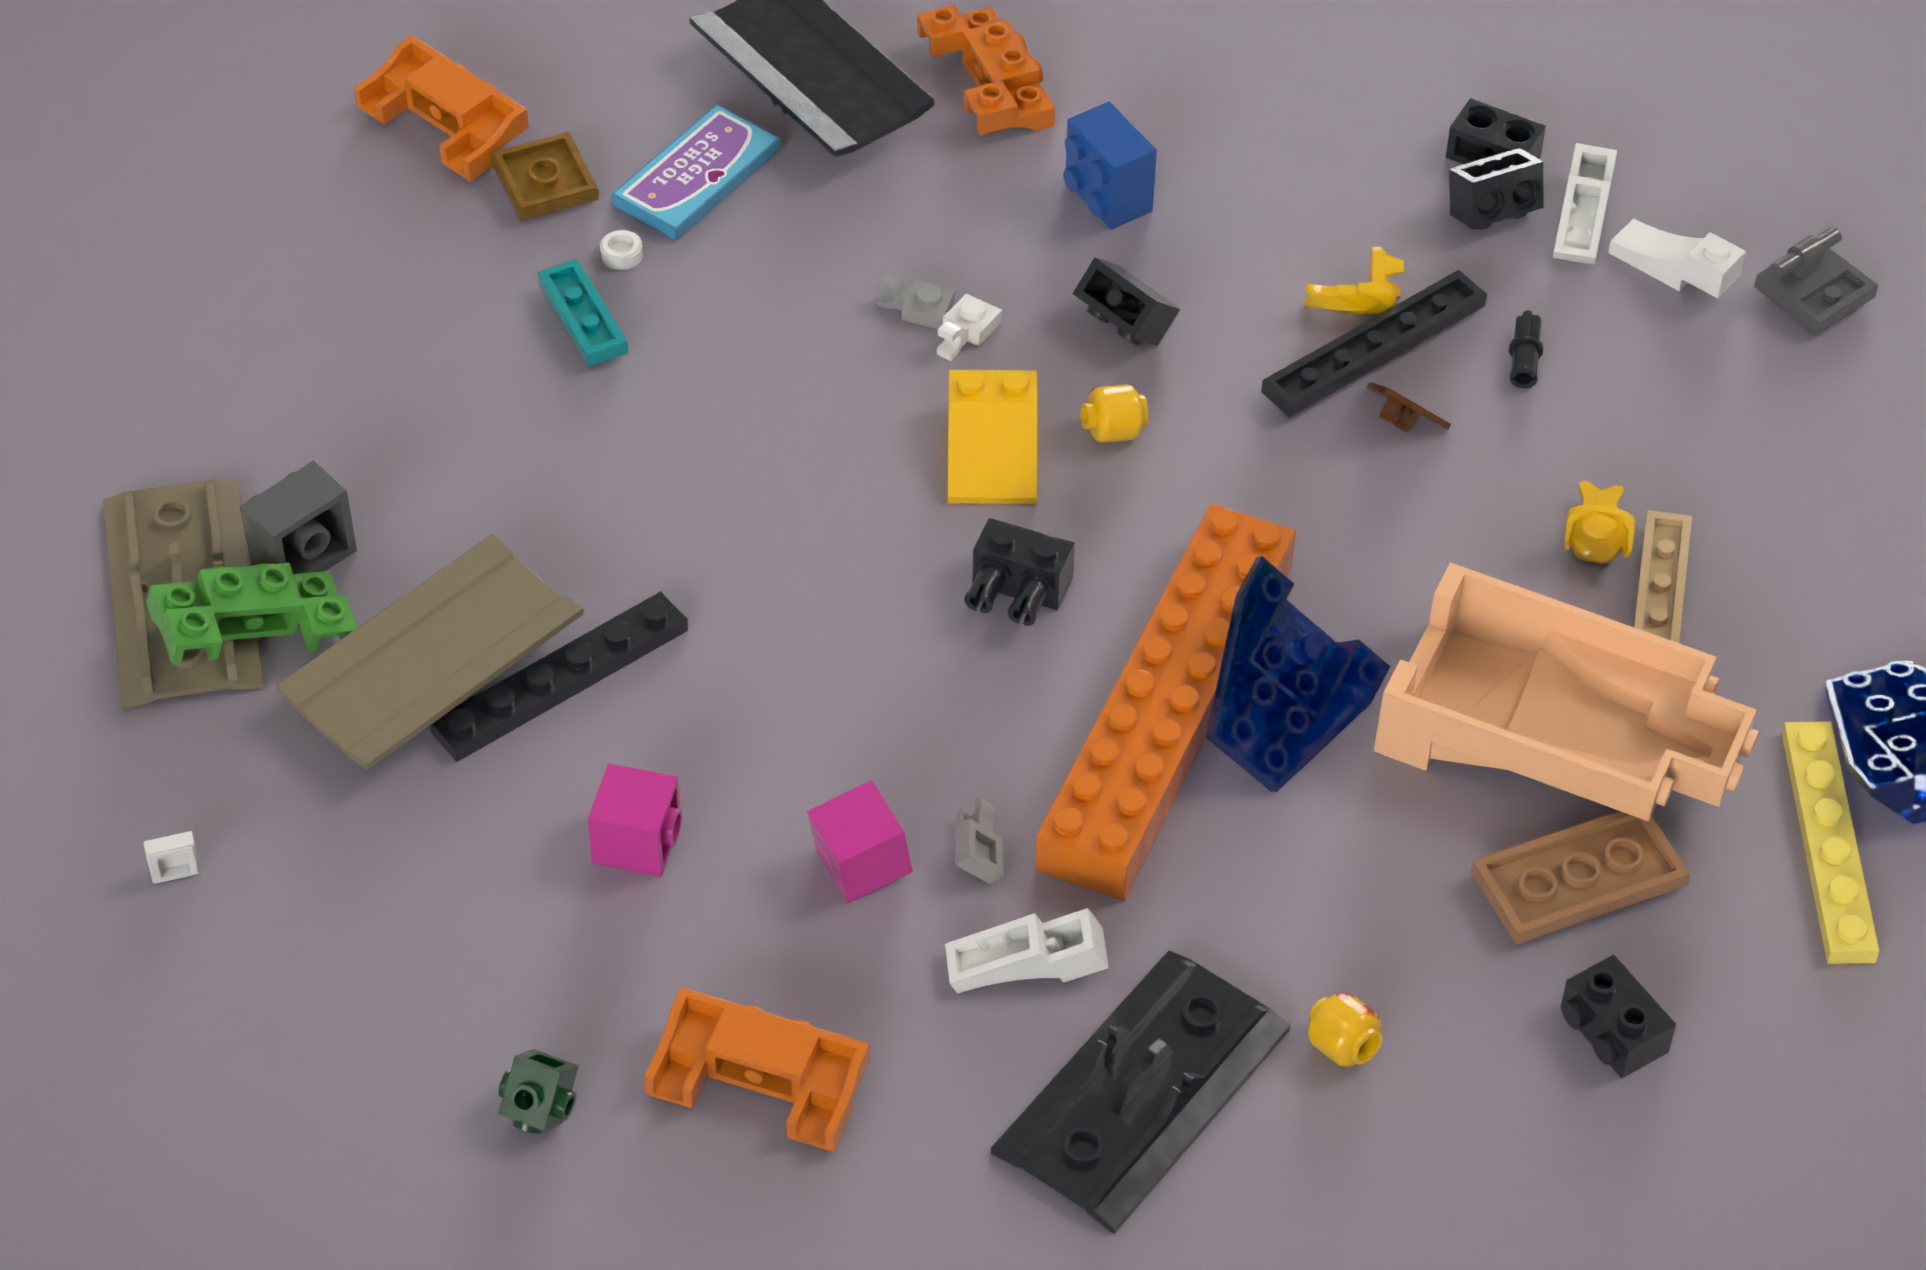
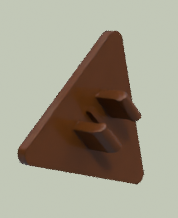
M1369 382L1366 387L1387 398L1379 417L1391 424L1394 423L1395 427L1405 432L1411 429L1418 415L1447 430L1451 426V423L1388 387Z

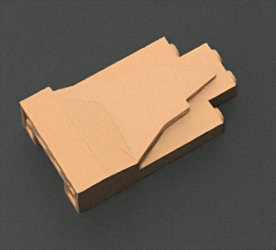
M1450 562L1434 593L1429 624L1409 662L1400 659L1383 692L1374 752L1427 771L1432 759L1509 770L1649 822L1656 804L1665 807L1672 790L1719 807L1726 790L1736 791L1745 765L1738 762L1741 755L1748 758L1751 757L1760 731L1752 729L1757 709L1715 695L1719 683V678L1712 676L1716 656Z

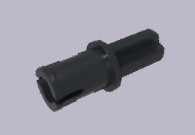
M1530 310L1524 311L1523 315L1516 317L1514 339L1509 344V353L1512 356L1510 382L1514 386L1524 389L1531 388L1537 383L1538 359L1543 355L1544 349L1540 341L1541 317L1533 315Z

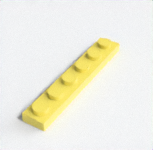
M1784 722L1781 735L1827 964L1876 963L1880 951L1832 723Z

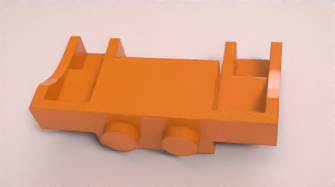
M955 4L917 14V34L920 38L928 36L929 53L932 58L962 50V62L977 85L975 88L964 90V110L967 114L975 112L977 116L976 131L979 136L1007 128L1022 127L1038 131L1055 126V106L1040 84L1043 81V71L1040 62L1036 58L1032 59L1027 51L1024 37L1021 33L1015 32L1008 19L1000 21L992 7L961 15Z
M413 35L399 43L387 61L376 72L353 87L356 107L383 125L407 109H410L451 136L439 145L441 162L469 182H472L493 167L491 164V152L498 151L502 146L529 128L526 108L498 91L491 83L484 82L467 71L460 63L453 62Z
M681 987L671 1007L661 1041L644 1075L645 1094L692 1109L707 1077L789 1101L794 1103L786 1121L787 1138L835 1152L853 1112L852 1100L870 1062V1044L813 1027L804 1020L786 1019L767 1013L754 1005L743 1006Z

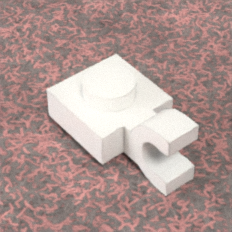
M966 293L943 316V324L938 328V336L944 338V341L937 347V355L952 361L967 341L979 346L1001 324L1002 310Z

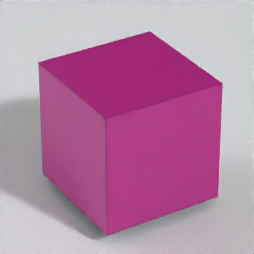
M608 763L588 817L592 863L662 876L671 848L677 843L682 823L678 776Z
M872 780L807 811L817 853L848 903L913 872L904 830Z

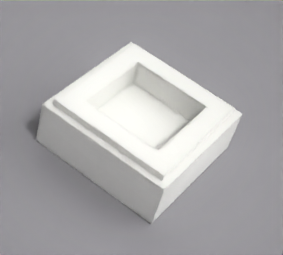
M192 831L143 842L153 884L201 873Z

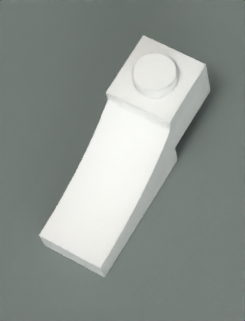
M1576 143L1553 258L1595 265L1617 150Z
M1634 218L1610 241L1608 251L1609 254L1678 291L1687 283H1690L1717 299L1741 276L1746 255L1745 250L1711 232L1704 238L1685 237L1656 229Z
M1088 908L1042 923L1034 913L945 944L949 983L957 994L987 985L1023 979L1060 978L1065 983L1109 968L1103 927Z

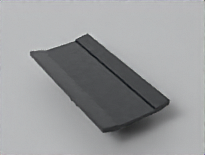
M737 0L714 12L709 11L689 17L690 24L771 98L774 105L778 104L782 108L783 114L788 113L835 157L853 153L918 119L934 106L933 97L823 0Z
M1168 951L991 1147V1154L1015 1167H1020L1085 1209L1087 1214L1115 1234L1290 1031V1025L1272 1009L1193 960Z

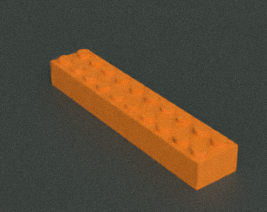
M1212 503L1209 505L1037 833L1035 870L1122 901L1126 900L1292 567L1296 530Z

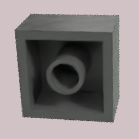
M314 460L299 470L291 472L283 480L239 506L251 566L261 563H290L293 574L323 572L357 551L347 490Z

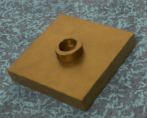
M569 132L491 152V164L520 221L599 200V189Z

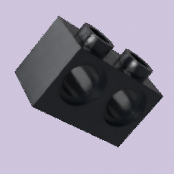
M1470 98L1450 126L1445 158L1461 164H1467L1520 148L1539 159L1542 153L1546 125Z
M1518 148L1450 168V215L1471 229L1481 230L1489 228L1492 223L1505 219L1523 218L1528 212L1544 208L1543 161Z

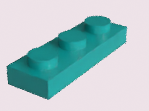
M578 259L538 271L540 287L588 367L629 353L627 339Z

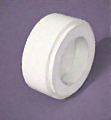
M617 230L605 235L600 242V254L603 264L613 270H628L637 266L643 258L640 237L626 230Z

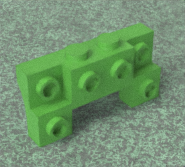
M261 563L252 566L199 570L196 582L151 585L146 601L151 620L157 625L163 636L171 664H181L184 651L187 649L205 648L208 660H218L222 643L225 640L295 635L298 623L308 652L317 651L321 638L339 636L341 640L357 629L346 595H338L330 571L293 574L290 563Z

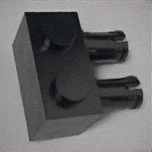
M989 518L973 549L972 586L965 595V604L970 609L976 611L980 602L983 601L980 613H989L993 608L998 593L1014 597L1015 599L1007 611L1009 618L1019 624L1023 615L1027 613L1023 625H1033L1041 606L1055 610L1059 609L1073 579L1075 542Z

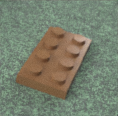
M1621 811L1473 860L1471 867L1473 877L1515 945L1688 885L1690 878L1689 871L1653 816H1651L1648 822Z

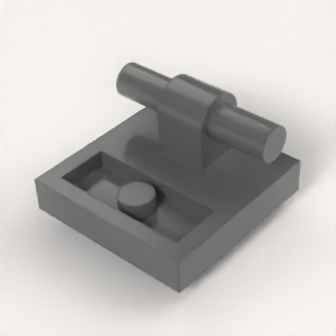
M1830 227L1817 236H1807L1791 246L1785 256L1757 274L1754 287L1814 334H1818L1875 298L1878 284L1830 249V247L1842 239L1840 231L1836 227Z

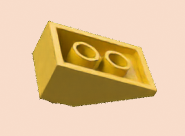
M949 370L948 503L1037 504V371Z

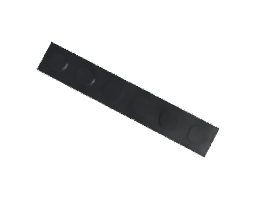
M1457 270L1263 379L1261 392L1290 418L1485 307L1487 293L1460 270Z
M660 591L457 705L430 725L431 733L454 760L458 762L687 632L688 619Z

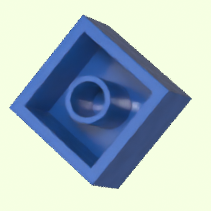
M1110 101L1067 119V138L1064 143L1066 149V168L1063 172V177L1069 190L1076 192L1086 202L1091 213L1095 217H1100L1111 230L1152 212L1157 149Z

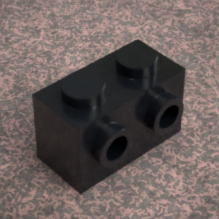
M1094 257L1072 293L1089 305L1086 310L1088 313L1102 322L1109 323L1111 321L1119 327L1117 333L1121 337L1137 346L1142 341L1158 346L1180 311L1177 306L1119 265Z
M1614 954L1566 980L1560 1007L1565 1020L1573 1029L1580 1030L1592 1044L1599 1060L1606 1065H1610L1622 1079L1669 1053L1676 1023Z

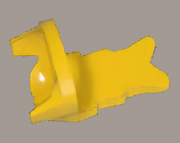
M1371 247L1369 282L1358 283L1357 285L1339 284L1336 286L1305 284V292L1309 296L1304 299V306L1310 309L1329 310L1345 314H1380L1395 306L1397 298L1401 297L1400 287L1387 279V276L1404 273V260L1389 255L1382 247Z
M1580 481L1578 490L1582 505L1572 507L1567 512L1565 550H1569L1570 546H1572L1577 558L1582 561L1596 562L1598 564L1613 562L1622 550L1624 558H1629L1632 552L1636 521L1629 512L1617 508L1623 497L1624 487L1614 485L1601 490L1589 481Z

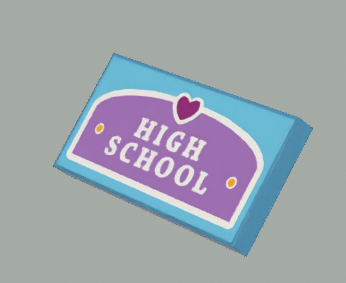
M716 104L611 194L612 205L667 236L678 240L781 149V138Z

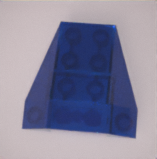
M1263 556L1256 557L1235 596L1206 738L1269 791L1277 792L1372 703L1391 666L1359 639L1338 643L1287 600L1294 583Z
M1910 660L1903 662L1895 661L1886 666L1862 672H1851L1842 677L1826 680L1825 691L1849 773L1871 797L1911 824L1925 822L1926 669Z

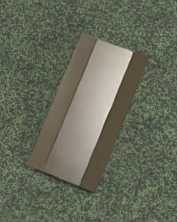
M211 479L127 491L103 499L123 711L152 703L156 699L229 688L232 690L264 689L258 638L223 641L218 660H208L205 648L187 649L184 651L181 664H171L163 636L157 625L151 620L146 604L151 585L196 582L199 570L249 566L245 532L239 507L241 506L238 480Z
M491 534L276 685L277 691L300 715L350 759L369 770L464 700L477 695L482 687L584 614V610L581 606L567 597L561 596L517 560Z

